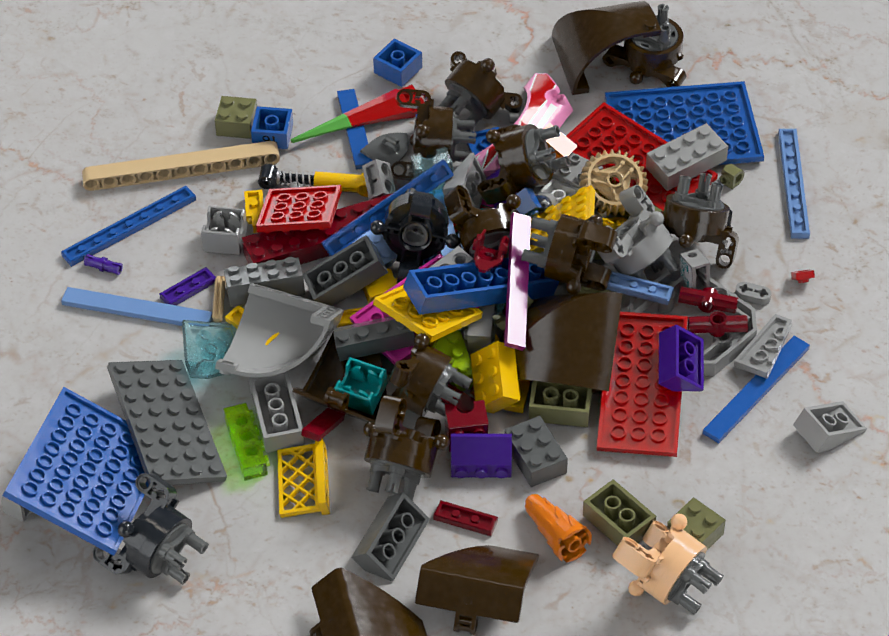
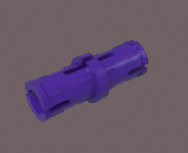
M87 254L84 258L85 266L94 267L101 272L107 271L120 275L123 269L122 263L110 261L106 257L100 258Z

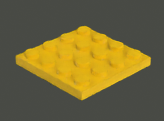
M592 185L582 187L576 194L571 197L566 196L560 203L555 206H549L545 212L538 214L536 217L549 221L551 219L558 221L562 214L588 221L594 215L595 189ZM534 228L530 230V240L538 241L531 238L532 233L548 237L545 231ZM530 245V251L544 252V248Z
M404 285L375 297L373 301L374 306L416 334H426L430 339V343L481 319L483 314L478 308L472 307L419 315L404 290Z

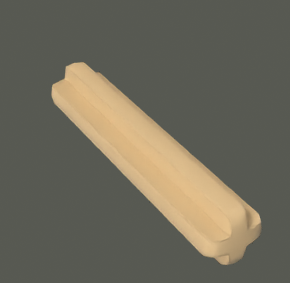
M217 276L215 278L212 321L215 323L223 321L226 285L224 276Z

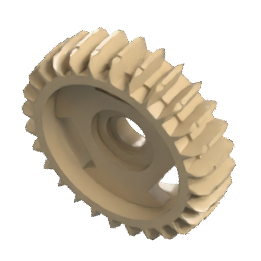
M611 149L610 154H608L604 150L602 155L598 152L596 157L592 156L590 161H587L582 168L579 186L588 187L592 185L594 189L610 200L602 198L595 191V209L597 207L600 208V214L605 210L607 211V216H609L610 212H613L614 216L618 212L622 216L624 215L626 209L620 202L619 194L630 187L631 179H635L636 185H639L644 192L647 191L648 179H645L647 173L642 172L644 166L638 167L639 160L633 161L634 155L628 158L627 152L621 155V151L618 150L617 154H615L613 149ZM605 164H615V166L602 170L598 168ZM616 177L619 179V184L613 185L609 179Z

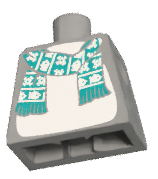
M697 249L682 251L679 254L680 275L686 286L698 290L710 287V262Z

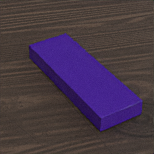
M205 267L159 293L160 298L165 304L177 306L215 284L216 276Z

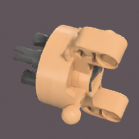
M675 514L671 518L670 529L659 521L651 523L642 538L652 548L649 551L633 539L623 537L612 556L618 563L638 576V579L631 581L628 587L630 594L633 596H640L645 590L663 605L673 601L677 605H682L694 615L702 604L687 594L689 586L692 584L705 594L707 588L709 589L712 583L717 586L724 577L723 574L709 565L710 563L704 559L707 547L683 530L687 526V518L683 514Z

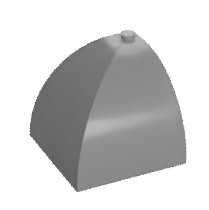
M252 283L249 285L248 300L233 341L224 358L217 360L215 369L220 370L219 373L230 376L232 373L245 377H267L286 372L302 363L331 337L334 328H337L341 321L344 310ZM278 332L280 333V334H279L274 340H272L268 345H265V343L267 342V340H268L272 335H274V334H276V333H278Z

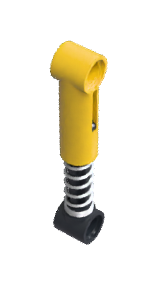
M265 164L261 167L258 179L259 186L267 190L273 189L278 184L285 183L287 185L288 183L299 182L305 187L307 185H310V187L313 185H341L342 192L359 193L363 197H368L364 173L358 175L315 171L314 175H310V173L308 175H304V173L298 174V172L291 174V171L285 173V171H279L272 164Z

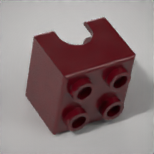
M484 400L473 401L474 408L468 413L459 412L452 403L445 404V433L450 441L448 446L449 452H451V434H488V417Z

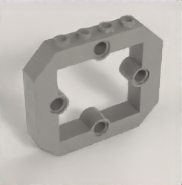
M680 268L673 273L666 271L654 281L674 287L668 305L633 297L629 300V312L655 314L657 311L661 313L671 312L674 308L675 297L680 294L681 287H687L680 275ZM710 277V287L716 289L719 294L738 297L735 293L730 292L721 283L716 282ZM740 298L738 299L735 314L723 313L726 316L747 315L748 331L726 332L721 337L713 336V343L704 350V376H715L737 358L757 334L755 309Z

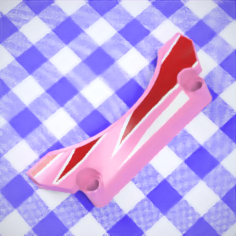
M535 73L523 88L527 93V103L522 114L514 124L520 126L533 124L538 128L544 129L550 122L553 126L557 125L560 129L568 116L573 112V108L564 94L559 95L561 92L559 87L547 73ZM493 144L475 155L486 177L500 169L498 153Z

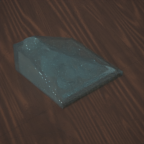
M192 320L182 321L185 365L190 378L210 379L224 375L219 373L220 370L215 369L217 360L223 359L236 334L237 330L232 324Z

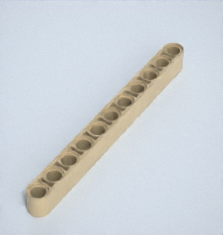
M266 141L89 166L82 170L83 187L88 191L262 167L265 164H277L280 161L277 143Z

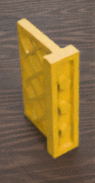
M324 440L315 441L314 444L277 450L280 517L284 518L320 511L322 515L330 514L328 458ZM313 451V454L308 459L302 457L305 452ZM293 455L294 457L288 463L283 460V456ZM299 459L304 463L297 469L292 465ZM308 466L314 468L309 475L303 473ZM288 469L294 472L289 479L283 476ZM299 475L305 478L299 485L293 482ZM308 482L314 484V487L309 492L303 489ZM291 485L295 489L289 495L284 493V490ZM299 492L305 494L300 501L294 499ZM309 498L315 501L314 506L306 507L304 505ZM290 501L295 504L290 510H285L284 508Z

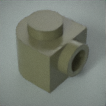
M729 164L724 166L719 179L723 185L733 190L741 183L745 172L737 166Z

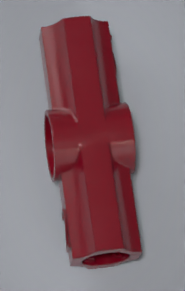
M682 286L678 303L698 306L705 313L718 310L735 314L739 298L719 294L712 287L698 290Z
M719 311L711 313L710 316L688 317V331L691 333H709L714 337H721L726 332H747L748 318L747 315L726 316L723 312Z

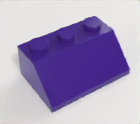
M677 324L659 333L660 385L671 391L701 392L704 390L703 338Z
M451 434V477L512 478V434Z

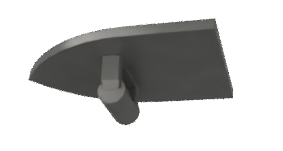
M407 133L381 135L362 148L360 152L372 160L378 159L388 162L391 167L393 163L402 160L406 155L409 147Z

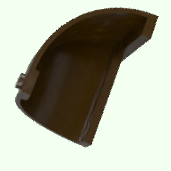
M646 1L579 10L561 17L554 25L551 37L572 95L589 93L590 87L584 71L602 52L634 37L660 36L661 28L651 6Z
M601 292L553 295L534 301L527 309L526 347L523 351L515 349L518 380L549 382L591 388L595 391H609L623 293ZM505 330L499 342L505 343Z

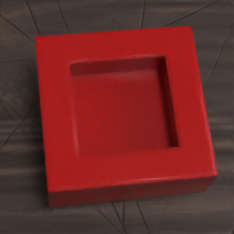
M807 269L791 272V279L798 280V283L809 282L810 278H815L814 270Z

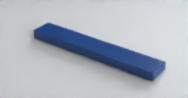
M355 89L337 91L342 114L359 106ZM364 125L346 129L356 170L363 169V165L373 161L360 152L368 144Z

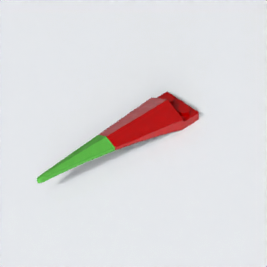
M409 85V86L404 87V88H402V89H415V88H414L413 85ZM394 89L292 138L291 143L352 127L416 117L417 109L398 106L395 98L401 89ZM401 94L399 96L402 102L409 101L408 95ZM413 95L411 103H414L415 100H421V104H424V100L421 97L414 99L415 95Z

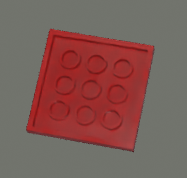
M341 185L269 189L256 224L257 232L271 233L273 231L289 232L291 230L307 231L309 229L326 230L331 228L342 193Z

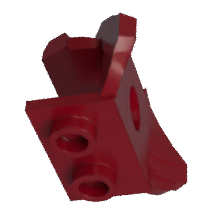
M483 229L481 234H477L472 250L475 251L473 260H475V266L479 269V272L486 273L502 264L503 257L506 258L509 238L507 236H504L500 242L499 250L483 246L486 229Z

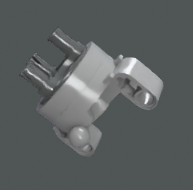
M634 185L620 192V202L630 214V217L615 230L618 235L612 252H598V254L606 263L613 265L618 273L648 281L649 279L643 271L649 265L654 273L659 272L658 269L661 271L664 265L669 273L675 272L680 266L674 260L668 248L672 243L673 237L663 224V214L655 211L652 201L639 185Z

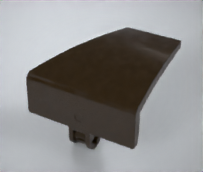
M332 333L304 388L294 387L292 392L302 398L362 421L375 422L383 396L387 395V391L385 389L373 416L348 407L350 394L335 391L338 380L342 382L345 376V365L348 360H339L334 333ZM380 353L354 358L383 368Z
M484 545L464 548L439 556L421 565L415 604L455 611L453 631L470 632V635L476 634L478 616L518 623L522 610L524 591L539 559V554Z
M342 567L331 571L311 588L320 622L310 629V636H427L423 620L409 608L376 585Z

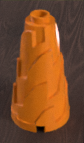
M532 494L526 498V512L536 523L538 530L546 538L548 545L561 561L562 559L566 563L574 561L587 551L584 546L586 543L591 544L592 534L586 526H583L571 515H567L558 506H554L545 497L542 498L538 494Z

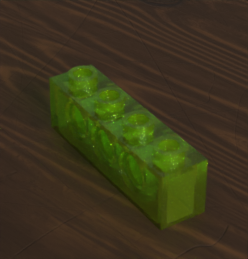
M247 403L223 408L225 423L244 481L268 475L267 467L270 466L268 455L263 454V451H265L263 440L258 439V436H260L258 425L253 424V421H255L253 410L248 409Z

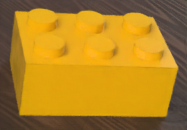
M499 341L470 355L475 401L484 400L486 412L493 414L520 401L515 349L504 346L505 343Z

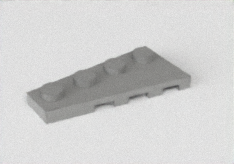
M775 314L734 360V366L768 379L790 332L792 320Z

